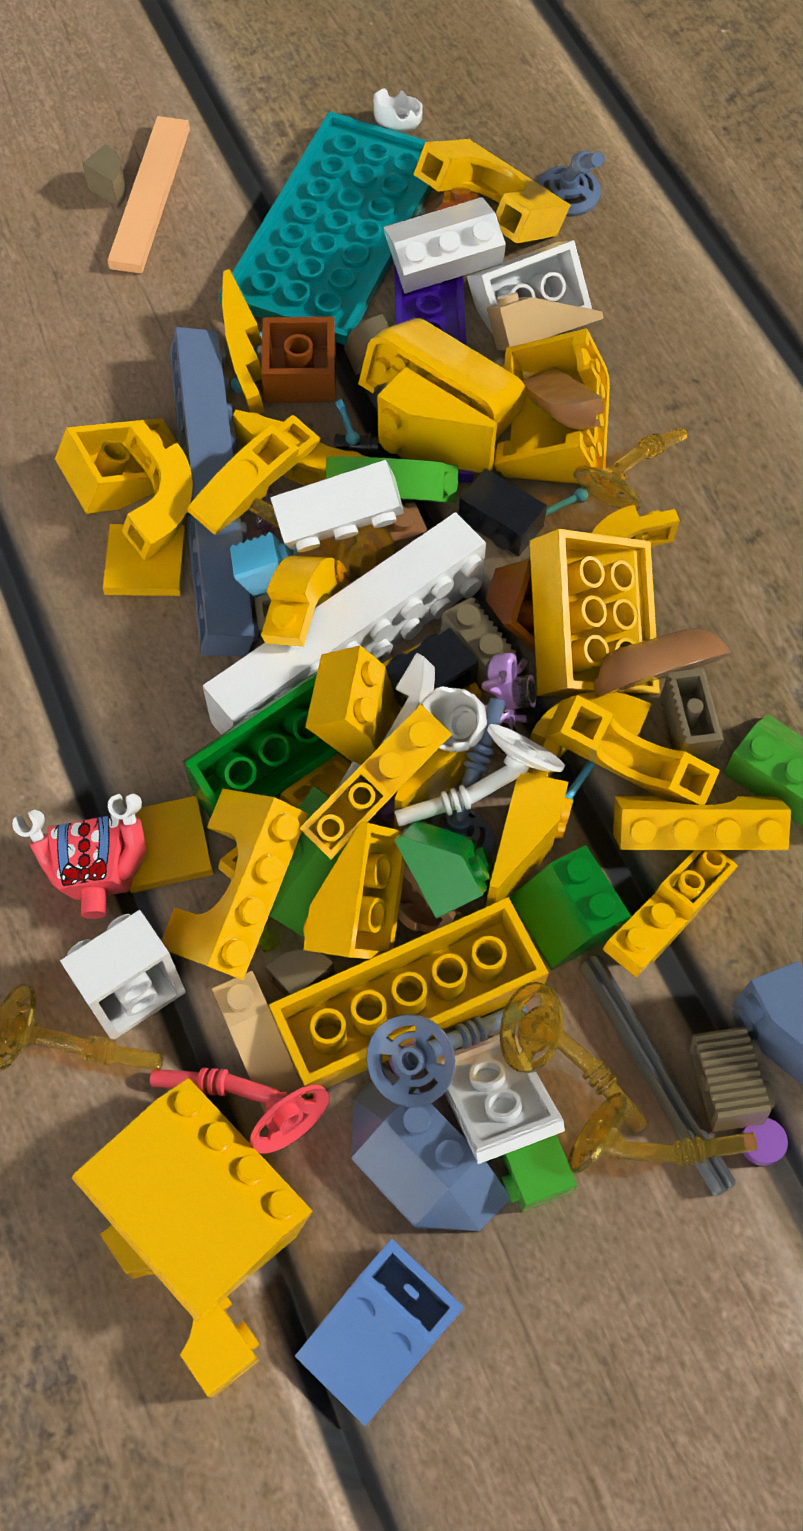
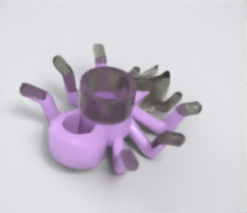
M513 653L495 654L486 664L484 670L486 681L482 683V689L495 695L497 699L506 702L499 725L517 732L515 722L535 725L536 719L528 715H514L515 709L531 708L536 705L537 691L533 676H516L525 669L529 663V657H523L517 665L516 656Z

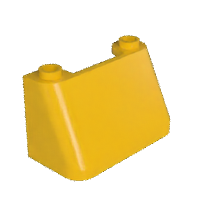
M413 318L382 329L370 339L358 383L374 393L381 384L386 383L387 386L404 367H407L497 422L496 440L519 415L527 399L526 388L521 379L420 318Z
M585 328L507 347L505 364H502L501 367L517 376L523 383L529 377L539 372L556 367L601 396L603 413L596 415V419H599L601 424L600 426L587 430L571 429L544 412L533 403L527 394L522 411L511 423L510 441H500L497 445V450L494 451L493 464L496 471L501 472L506 478L584 485L603 482L606 468L610 381L605 362L588 329Z

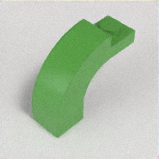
M326 457V479L386 460L395 476L402 500L456 503L458 465L393 458Z

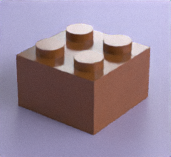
M263 317L261 377L264 403L336 401L334 317Z

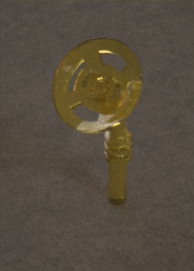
M678 427L664 434L654 433L638 441L635 448L616 461L613 466H608L606 470L597 467L579 466L574 472V478L582 488L602 502L618 509L635 505L638 511L642 501L635 490L625 482L627 479L625 473L643 459H651L663 454L667 447L684 441L687 438V431L683 427ZM617 494H624L626 498L620 497Z
M256 497L249 510L279 528L273 506ZM373 524L358 528L359 533L353 536L354 542L348 548L346 545L353 537L343 539L340 543L329 538L320 540V546L315 549L335 558V577L341 590L349 585L345 581L343 573L349 581L354 582L372 570L376 562L382 563L396 553L394 540L386 528H374ZM368 532L377 537L382 548L378 549L377 544L372 539L366 537ZM365 543L370 550L362 549L363 544ZM350 570L355 571L356 577L351 574Z
M530 982L521 986L508 1001L500 1024V1047L507 1064L516 1071L533 1073L544 1067L550 1061L556 1049H558L583 1071L582 1077L584 1080L590 1079L588 1082L591 1088L596 1087L595 1093L597 1095H604L635 1133L644 1129L649 1121L616 1083L618 1077L615 1074L610 1075L611 1069L609 1067L603 1068L605 1062L602 1059L597 1060L563 1030V1010L557 993L549 985L540 982ZM540 995V1006L532 1008L526 1014L522 1010L529 1000ZM516 1026H518V1041L522 1049L520 1053L516 1046ZM549 1046L541 1058L532 1061L536 1052H541Z
M17 985L11 990L0 1006V1071L8 1068L25 1046L30 1047L32 1044L82 1055L85 1061L91 1062L93 1060L94 1063L100 1064L102 1062L104 1065H111L112 1062L156 1071H159L162 1067L163 1053L118 1045L115 1039L107 1040L105 1037L98 1038L95 1035L84 1038L39 1027L38 1021H35L36 994L30 985ZM26 998H29V999H30V1000H29V1004H27V1003L21 1004V1002H22L24 999H26ZM6 1055L11 1056V1057H10L9 1059H7V1060H4V1059H3Z
M615 1093L599 1106L581 1130L571 1149L568 1164L573 1173H579L592 1166L605 1155L609 1159L616 1157L622 1160L677 1163L679 1167H684L686 1161L689 1166L695 1165V1160L699 1164H705L706 1158L757 1151L758 1147L754 1132L704 1140L700 1136H694L693 1141L686 1137L683 1143L679 1139H674L673 1144L625 1141L626 1137L620 1133L626 1115L627 1097L622 1093ZM590 1155L591 1157L584 1162V1157Z

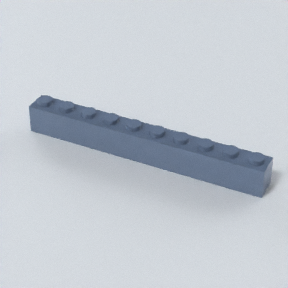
M176 327L170 348L179 446L188 460L192 473V502L210 480L233 458L236 447L235 432L230 431L229 426L232 421V404L226 401L229 377L227 374H223L226 353L225 347L220 346L218 331ZM187 511L186 518L200 655L246 656L252 642L257 641L259 634L257 619L252 618L251 610L254 606L255 596H252L251 593L249 594V591L235 580L230 547L232 544L237 546L239 542L245 543L247 539V525L245 522H241L239 516L215 536Z

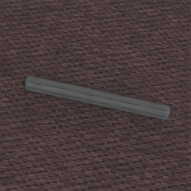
M594 955L587 958L580 965L581 973L713 1195L717 1196L730 1190L736 1184L733 1175L602 957Z

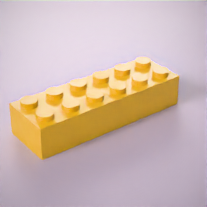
M508 897L269 1004V1008L302 1087L321 1085L327 1089L368 1070L367 1050L369 1042L378 1027L387 1020L404 1014L420 1015L430 1019L445 1033L453 1031L454 1026L458 1023H462L467 1019L470 1020L474 1016L481 1018L543 989L549 972ZM416 1026L399 1027L388 1037L394 1040L400 1034L416 1031ZM431 1035L428 1041L435 1039V1037ZM406 1039L400 1045L403 1047L416 1041V1039ZM382 1054V1063L388 1061L390 1055ZM311 1092L305 1093L307 1098L314 1095Z

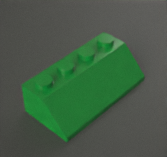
M317 671L183 760L189 784L209 818L212 816L222 789L275 797L339 753L305 727Z

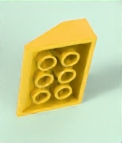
M556 529L529 540L537 696L569 698L574 695L595 691L594 680L598 678L600 666L603 662L602 659L607 654L628 645L656 638L651 542ZM659 679L618 691V693L630 696L659 695Z
M189 1078L155 1100L78 1169L72 1177V1180L196 1322L293 1241L313 1212Z

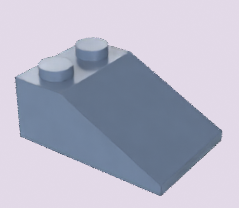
M800 961L752 979L732 1004L734 1008L732 1015L737 1028L745 1026L748 1028L750 1040H757L763 1054L803 1085V967Z

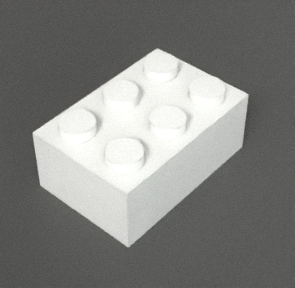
M141 910L132 915L124 914L119 916L108 925L107 931L93 940L85 939L75 944L68 951V956L60 960L111 1041L186 993L168 950Z

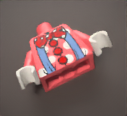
M134 793L126 796L127 809L123 805L122 796L117 794L108 801L110 816L51 826L47 828L48 834H43L41 831L45 824V818L42 812L38 810L28 812L33 824L32 828L27 826L22 815H18L13 819L14 831L23 837L30 836L29 846L52 885L58 891L74 900H81V916L83 918L98 919L107 915V896L129 891L132 877L136 875L147 854L141 820L135 817V814L141 808L142 801Z

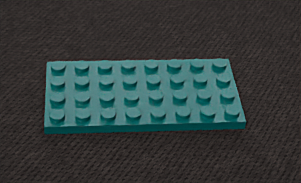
M329 111L232 272L251 313L260 318L334 317L335 342L345 345L348 335L359 325L393 262L383 227L415 218L432 190L431 186L413 175L425 142L429 141ZM221 290V292H220V294H219L220 304H221V305H222V290Z

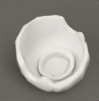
M382 88L374 94L373 111L375 121L383 128L400 133L410 132L422 121L423 105L418 99L406 96L402 90L397 96L390 97L388 91Z
M442 686L436 688L423 698L421 704L452 733L439 749L447 752H462L470 747H474L482 739L487 725L485 706L475 694H471L465 689Z

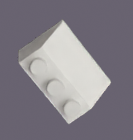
M483 197L383 227L404 293L496 266L504 261L506 244L496 214Z
M574 240L556 242L466 276L476 311L492 335L493 332L487 308L497 305V298L506 294L517 292L518 297H533L592 309Z
M386 460L270 497L284 544L291 550L297 548V552H306L318 548L320 540L335 536L336 540L353 537L359 533L358 528L373 524L374 528L390 525L397 521L396 516L404 514L397 482Z

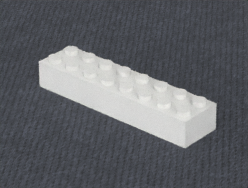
M456 512L316 607L304 647L264 643L202 685L212 725L222 735L318 671L321 654L361 645L377 660L381 661L386 658L394 646L404 639L411 640L432 619L442 618L441 615L452 608V605L462 598L467 599L477 593L482 585L486 542Z

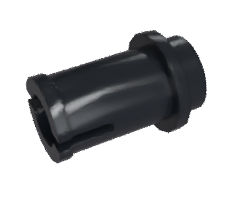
M368 432L367 436L359 435V443L353 446L346 442V435L335 434L334 446L337 449L355 451L363 456L379 458L380 443H378V436H373L372 432Z

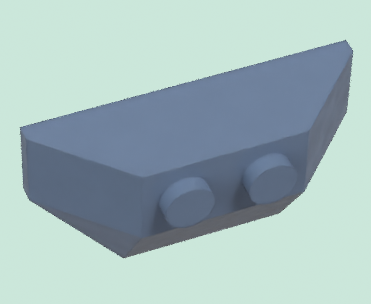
M386 1067L384 1068L389 1080L395 1084L400 1077ZM372 1080L353 1098L351 1161L414 1228L480 1232L509 1202L506 1189L487 1162L478 1164L467 1140L431 1103L422 1107L398 1105L383 1096ZM411 1087L410 1093H420L415 1087Z

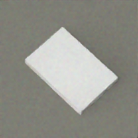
M513 1030L488 1038L486 1041L480 1042L475 1046L471 1045L468 1049L461 1048L454 1051V1077L444 1094L478 1164L565 1131L564 1121ZM444 1055L437 1058V1063L445 1065Z

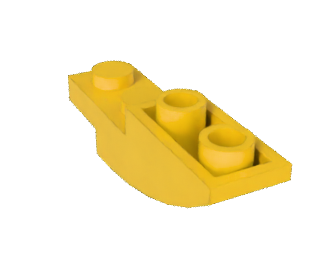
M235 409L233 414L236 438L243 446H246L270 424L277 427L283 422L264 417L255 412L249 413ZM319 442L318 447L283 474V476L307 486L326 479V457L367 456H363L355 451H344L329 447Z
M294 415L277 427L270 424L244 446L210 480L188 506L187 511L216 536L266 496L268 487L318 447L321 438Z
M420 704L299 829L325 855L332 859L348 843L359 823H367L452 733Z
M694 850L661 883L655 894L607 941L602 950L637 978L684 930L736 870L738 865L720 850Z

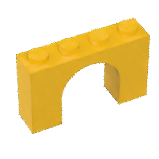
M470 139L425 142L413 174L438 192L453 188H467L499 203L495 214L501 232L515 243L557 236L571 206Z
M222 789L207 828L237 842L238 857L235 872L222 898L207 912L194 914L174 907L161 939L168 952L244 980L302 831L299 828L306 822L308 813L275 797Z

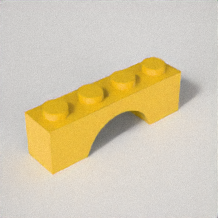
M579 695L560 701L544 736L656 796L676 803L705 805L720 771L685 751L665 748L632 734L616 722L613 713Z
M615 796L613 836L620 850H788L791 809L779 796H737L731 802L714 805L676 803L657 796Z
M113 1225L100 1234L124 1272L132 1279L146 1275H155ZM228 1297L222 1300L198 1322L193 1318L191 1334L180 1354L206 1395L210 1398L216 1397L260 1361L253 1351L260 1343L244 1320L236 1326L226 1312V1309L233 1305Z

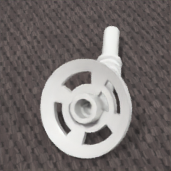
M490 724L487 731L493 741L507 754L503 761L506 766L467 788L464 785H460L459 791L451 788L450 793L447 794L444 790L441 791L440 797L395 810L398 825L401 827L445 812L450 816L453 815V810L457 813L462 812V807L469 810L471 809V804L516 780L521 773L526 774L529 767L548 772H562L565 765L550 751L527 737L503 726Z

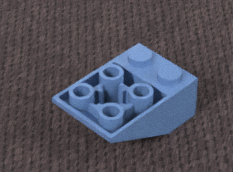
M391 1239L359 1275L295 1357L366 1426L458 1317L464 1306Z

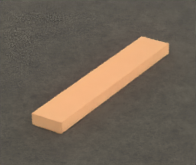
M157 116L107 260L109 269L143 273L190 131L189 120Z

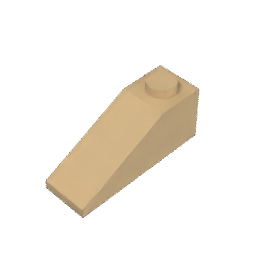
M517 292L498 297V304L487 308L497 350H506L507 347L548 338L604 319L602 311L533 297H518Z
M253 971L246 973L244 980L234 978L212 988L219 1010L250 1081L279 1089L281 1092L285 1091L288 1094L303 1088ZM303 1094L302 1097L304 1098V1100H308L306 1095ZM260 1103V1105H261V1107H262V1109H263V1112L265 1113V1112H266V1110H265V1106H266V1105Z

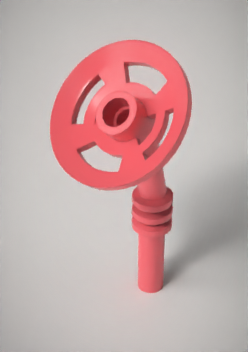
M202 1068L200 1072L153 1069L150 1075V1085L152 1087L174 1088L189 1078L204 1095L215 1096L218 1094V1096H226L227 1093H231L265 1104L266 1112L256 1124L250 1137V1144L260 1154L275 1152L299 1139L320 1119L329 1103V1093L321 1085H309L288 1094L285 1091L281 1092L279 1089L231 1075L227 1069L219 1071L217 1068H212L211 1070L209 1068ZM307 1092L314 1094L313 1099L304 1100L302 1095ZM266 1125L269 1129L267 1137L259 1136L260 1130Z

